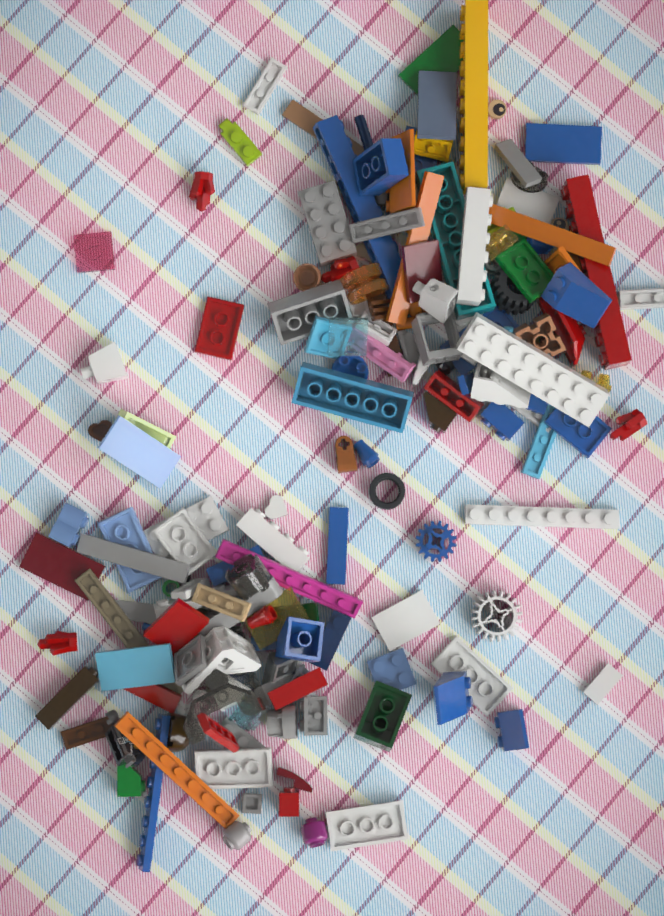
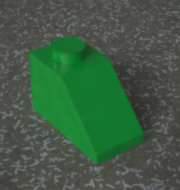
M126 764L117 766V797L142 796L143 792H146V780H142V775L132 766L126 768Z

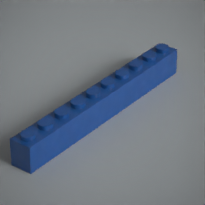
M335 115L317 122L313 127V131L354 223L383 216L382 209L376 204L375 196H360L353 165V159L357 155L353 152L350 138L345 134L342 120H339L338 116ZM391 235L363 241L387 298L391 299L402 259L398 253L397 243L392 240Z

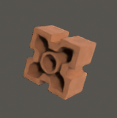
M547 313L532 319L534 324L530 326L524 323L514 328V335L546 354L549 353L552 357L566 350L560 336L556 333L553 334L552 331L556 330V327ZM538 336L542 337L540 338V343L535 341Z

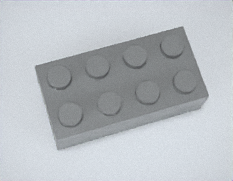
M335 180L298 191L320 267L333 264L337 259H346L351 256L357 257V250L352 242L350 228Z
M340 279L267 303L280 345L309 337L315 316L346 323L354 322Z

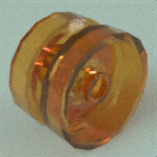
M378 263L362 266L340 278L343 288L350 290L347 293V297L351 305L370 300L389 289L386 280L378 278L382 274Z

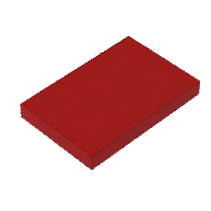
M207 296L194 352L232 361L245 305Z
M178 598L144 631L143 636L156 645L170 643L172 655L174 656V653L188 644L209 623L210 619Z

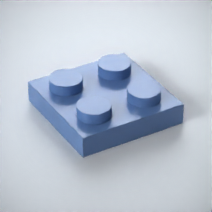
M403 648L367 661L374 682L377 680L399 690L416 685Z

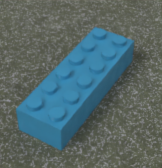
M303 362L291 403L403 433L414 392Z

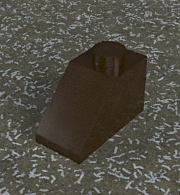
M426 391L423 399L428 423L431 424L430 428L437 433H445L457 413Z

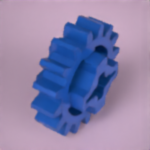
M431 521V526L425 523V530H418L421 536L415 537V539L419 540V543L415 544V546L421 547L418 553L425 554L423 559H427L428 556L431 557V562L435 558H437L438 562H441V557L447 560V553H454L451 547L457 546V544L453 543L457 536L451 535L454 530L447 529L449 524L444 525V527L441 526V521L437 525L434 524V521ZM432 529H440L444 532L442 534L435 533ZM427 534L428 543L424 545L423 538ZM432 536L436 539H441V541L439 542L440 547L436 544H431V542L433 541ZM448 538L449 545L448 548L445 549L444 540ZM434 549L437 550L440 554H432L428 551Z

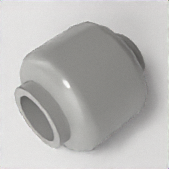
M234 821L223 831L224 837L222 839L229 849L240 850L251 841L250 832L252 830L246 822Z

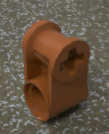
M340 436L335 442L338 474L357 471L352 440L348 436ZM341 440H344L345 443L349 444L348 446H346V450H343L342 447L338 446V444L341 443Z

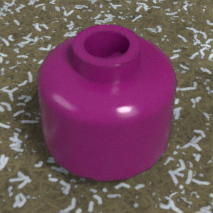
M316 817L306 819V823L300 828L304 844L309 845L310 848L324 845V841L328 838L325 823L322 820H317Z

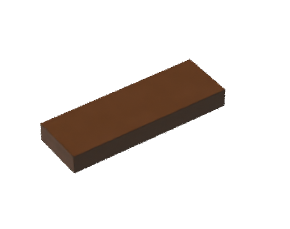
M106 716L61 731L66 750L106 737L105 733L112 725L107 724L109 718Z

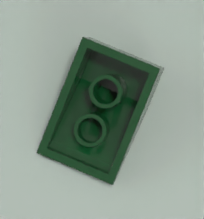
M376 680L353 738L390 752L412 694Z

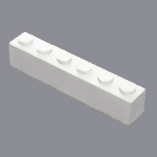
M467 187L456 304L479 306L485 298V289H482V283L486 282L487 277L484 263L488 262L489 252L485 251L486 244L490 242V233H487V226H491L492 214H489V207L493 206V196L490 195L491 189Z

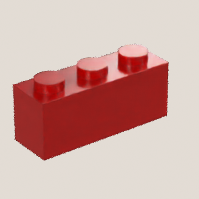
M440 370L436 371L424 386L425 390L468 422H471L484 406L483 402L471 398V393L463 395L459 384Z

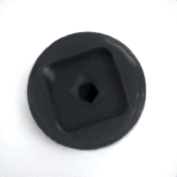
M452 361L435 364L437 369L445 375L450 374L454 370Z

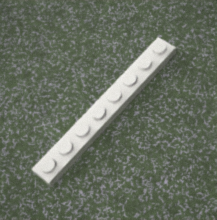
M466 504L465 524L619 529V510Z

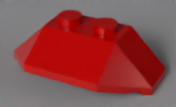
M542 297L538 298L537 303L542 313L550 315L556 327L553 333L560 336L566 348L563 352L572 368L578 364L585 341L584 335H586L583 326L581 324L578 325L575 319L555 310Z

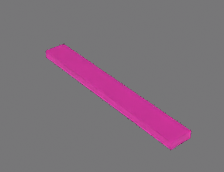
M225 539L222 540L215 554V558L260 578L272 575L281 587L354 619L363 603V600Z

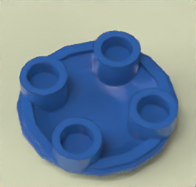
M342 354L332 364V370L368 379V365L363 358L356 354Z

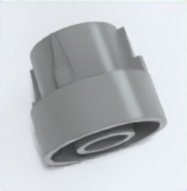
M296 705L284 706L276 711L275 709L267 711V732L269 737L297 739Z

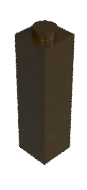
M84 666L35 717L48 730H51L100 681L97 677L98 672L92 666L90 668Z

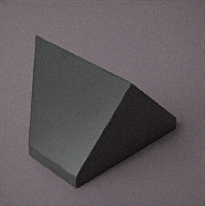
M269 651L261 686L295 674L298 660L275 657L276 652Z

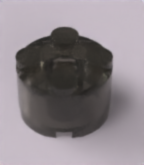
M247 554L240 557L233 563V569L230 571L228 568L226 571V580L244 601L249 600L258 592L266 591L270 586L268 582L271 578V573L256 554L255 556Z

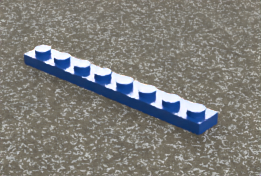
M159 714L154 723L156 738L167 747L171 716ZM151 760L149 761L151 776L147 778V788H149L148 796H145L144 800L146 814L142 817V827L144 829L143 835H140L139 838L141 852L137 855L136 861L137 866H139L138 869L142 872H150L163 778V771Z

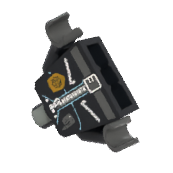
M111 710L105 713V716L109 718L107 724H112L105 733L117 766L126 764V768L129 766L137 767L146 756L114 727L120 719L117 711Z

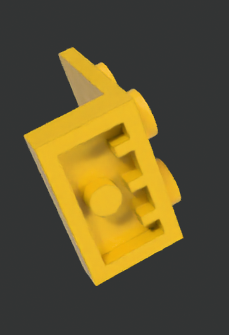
M416 130L414 154L448 162L453 140L418 139Z

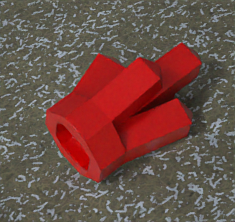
M199 171L193 175L189 198L192 201L197 200L196 209L202 212L210 204V195L215 193L213 174Z
M354 256L335 260L331 264L330 271L322 274L321 280L328 283L340 279L342 284L361 273L357 260Z
M636 408L628 414L617 417L615 419L617 425L625 424L610 434V438L615 440L619 437L621 441H624L646 426L647 421L643 413Z
M56 631L55 634H47L45 639H40L37 645L40 649H50V653L53 656L78 651L77 633Z

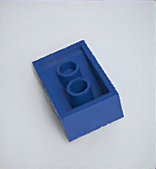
M571 262L557 269L541 295L555 310L591 328L596 327L612 302L611 298Z
M467 671L443 672L434 685L437 725H442L467 714L470 707L473 706L472 696H469L468 690L471 688V679L467 677Z

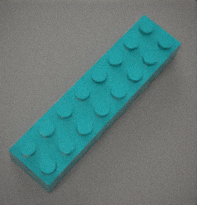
M449 162L416 171L415 180L420 191L425 171L444 176L430 231L432 238L439 241L441 268L446 285L457 289L465 199L454 162ZM486 277V282L482 283V289H485L484 301H481L479 306L455 304L454 313L456 320L472 317L476 312L484 314L494 311L496 304L488 277Z

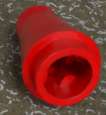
M265 605L248 618L247 623L251 629L272 624L277 619V613L271 605Z

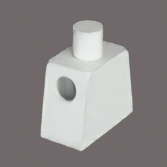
M434 278L430 279L426 285L420 281L415 283L412 291L420 295L419 306L444 324L454 311L458 290Z
M115 342L89 355L90 365L80 369L84 379L95 376L98 384L129 378Z

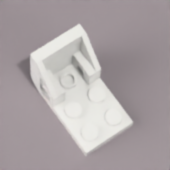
M225 626L213 628L205 636L207 667L183 684L182 688L185 693L190 695L215 668L226 675L257 671L261 667V663L253 644Z

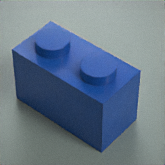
M491 402L480 414L481 422L487 428L492 427L496 430L495 435L502 441L505 439L509 441L525 423L507 406L498 405L494 402Z

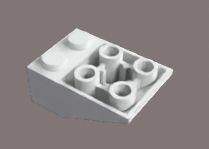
M477 363L471 398L481 402H494L498 405L507 404L516 408H528L530 392L481 363Z

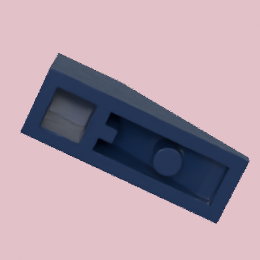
M333 610L323 632L321 660L309 663L327 671L351 620L350 617Z

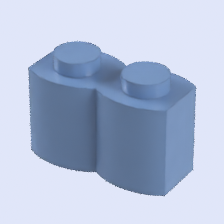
M65 503L48 537L69 548L72 545L76 546L80 535H78L80 529H84L89 521V518H87L88 513Z

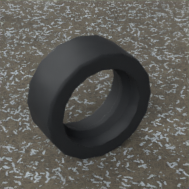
M393 473L379 474L370 484V499L380 509L390 510L396 508L405 497L403 481ZM390 480L397 485L398 496L394 501L386 503L378 499L376 487L381 481Z

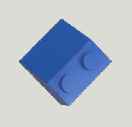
M287 617L277 638L275 657L304 662H319L321 660L325 622Z
M523 709L497 712L494 722L496 729H500L501 736H497L499 748L503 747V751L529 748Z

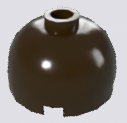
M168 712L167 715L171 717L167 748L171 752H179L189 745L190 740L194 739L195 730L191 728V723L187 717L178 713Z

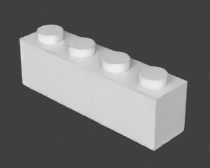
M250 508L236 526L277 562L299 572L310 559L307 556L309 552L302 546L297 548L293 544L295 540L287 533L283 536L278 531L280 527L273 521L268 523L264 519L265 514L258 508L255 511Z

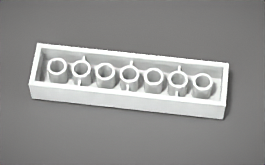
M477 312L456 344L457 350L587 427L591 425L610 396L608 390Z

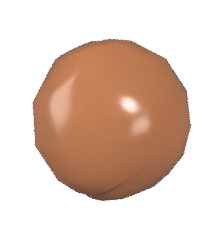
M304 263L294 271L293 282L299 290L305 291L318 287L321 283L322 275L315 265Z

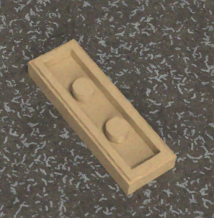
M198 583L191 599L192 602L245 622L252 605L249 602Z

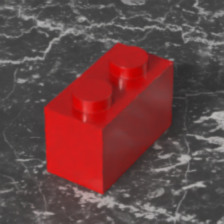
M284 787L283 791L279 792V817H299L300 791H295L293 787Z

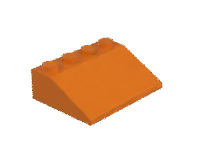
M409 129L391 137L401 138L409 175L385 191L389 193V200L386 201V212L390 214L413 209L416 206L414 129Z

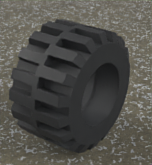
M500 268L490 283L495 304L499 307L498 310H504L505 314L508 315L510 312L513 315L525 313V311L531 308L535 300L529 303L523 294L512 292L507 284L514 283L504 270Z

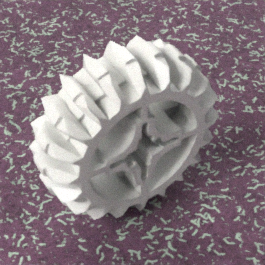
M492 590V597H490L488 592H485V600L481 596L478 597L481 604L473 603L478 609H471V613H476V617H471L470 620H477V623L473 624L472 627H480L476 633L480 634L483 631V639L490 635V642H493L494 636H497V642H501V636L508 640L507 633L514 636L515 633L512 629H520L515 624L516 622L522 623V620L517 619V616H521L523 613L516 612V609L521 606L520 604L513 605L517 600L516 598H513L511 601L508 600L511 595L510 593H507L504 598L502 590L499 592V596H496V591ZM493 600L502 601L509 606V608L499 610L496 607V605H494ZM488 603L490 614L481 620L482 608ZM494 611L496 613L505 612V614L501 615L502 617H499L501 619L499 622L496 619L489 621L487 619L494 615L492 614ZM512 613L511 624L505 629L503 618ZM493 622L497 625L500 632L489 631L484 625Z

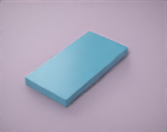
M170 643L95 653L101 691L175 682V667Z

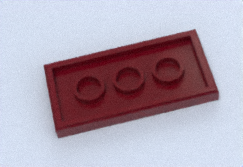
M36 532L19 567L89 601L88 597L74 580L89 568L100 579L106 566Z

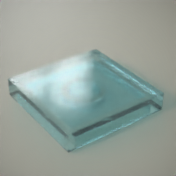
M329 318L328 356H366L368 318Z

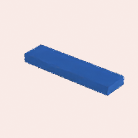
M330 507L326 584L345 585L349 508Z

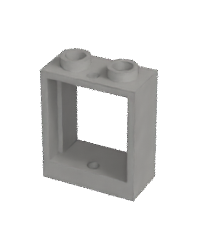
M426 312L416 315V318L412 321L411 324L423 366L459 360L464 354L457 350L456 347L460 336L453 313L444 323L450 348L429 352L422 327L441 323Z

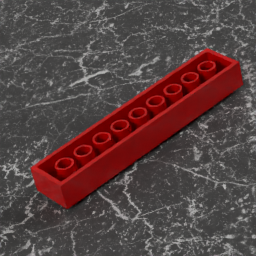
M589 174L566 179L560 193L562 201H566V208L564 210L566 218L570 219L571 223L569 231L604 243ZM579 256L582 273L612 299L596 327L592 328L596 331V336H594L595 345L597 348H600L601 355H598L600 365L604 366V370L627 366L632 361L611 268Z

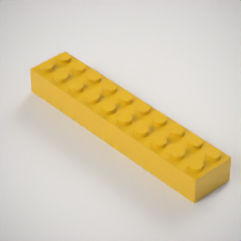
M465 0L464 5L461 4L460 21H463L460 28V40H463L460 47V58H463V61H461L459 75L463 77V80L461 79L459 95L463 96V98L460 100L459 114H463V117L460 118L459 133H463V136H460L459 151L463 152V155H460L459 170H463V174H460L459 182L461 189H463V194H466L467 187L488 188V0Z

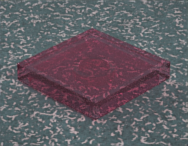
M111 231L74 235L77 273L115 270Z

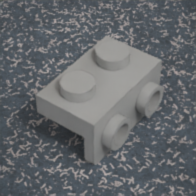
M304 696V700H300V712H304V720H300V732H304V736L328 735L327 696Z

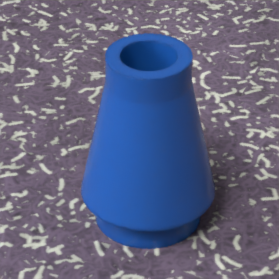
M362 439L353 445L363 466L371 468L379 462V454Z

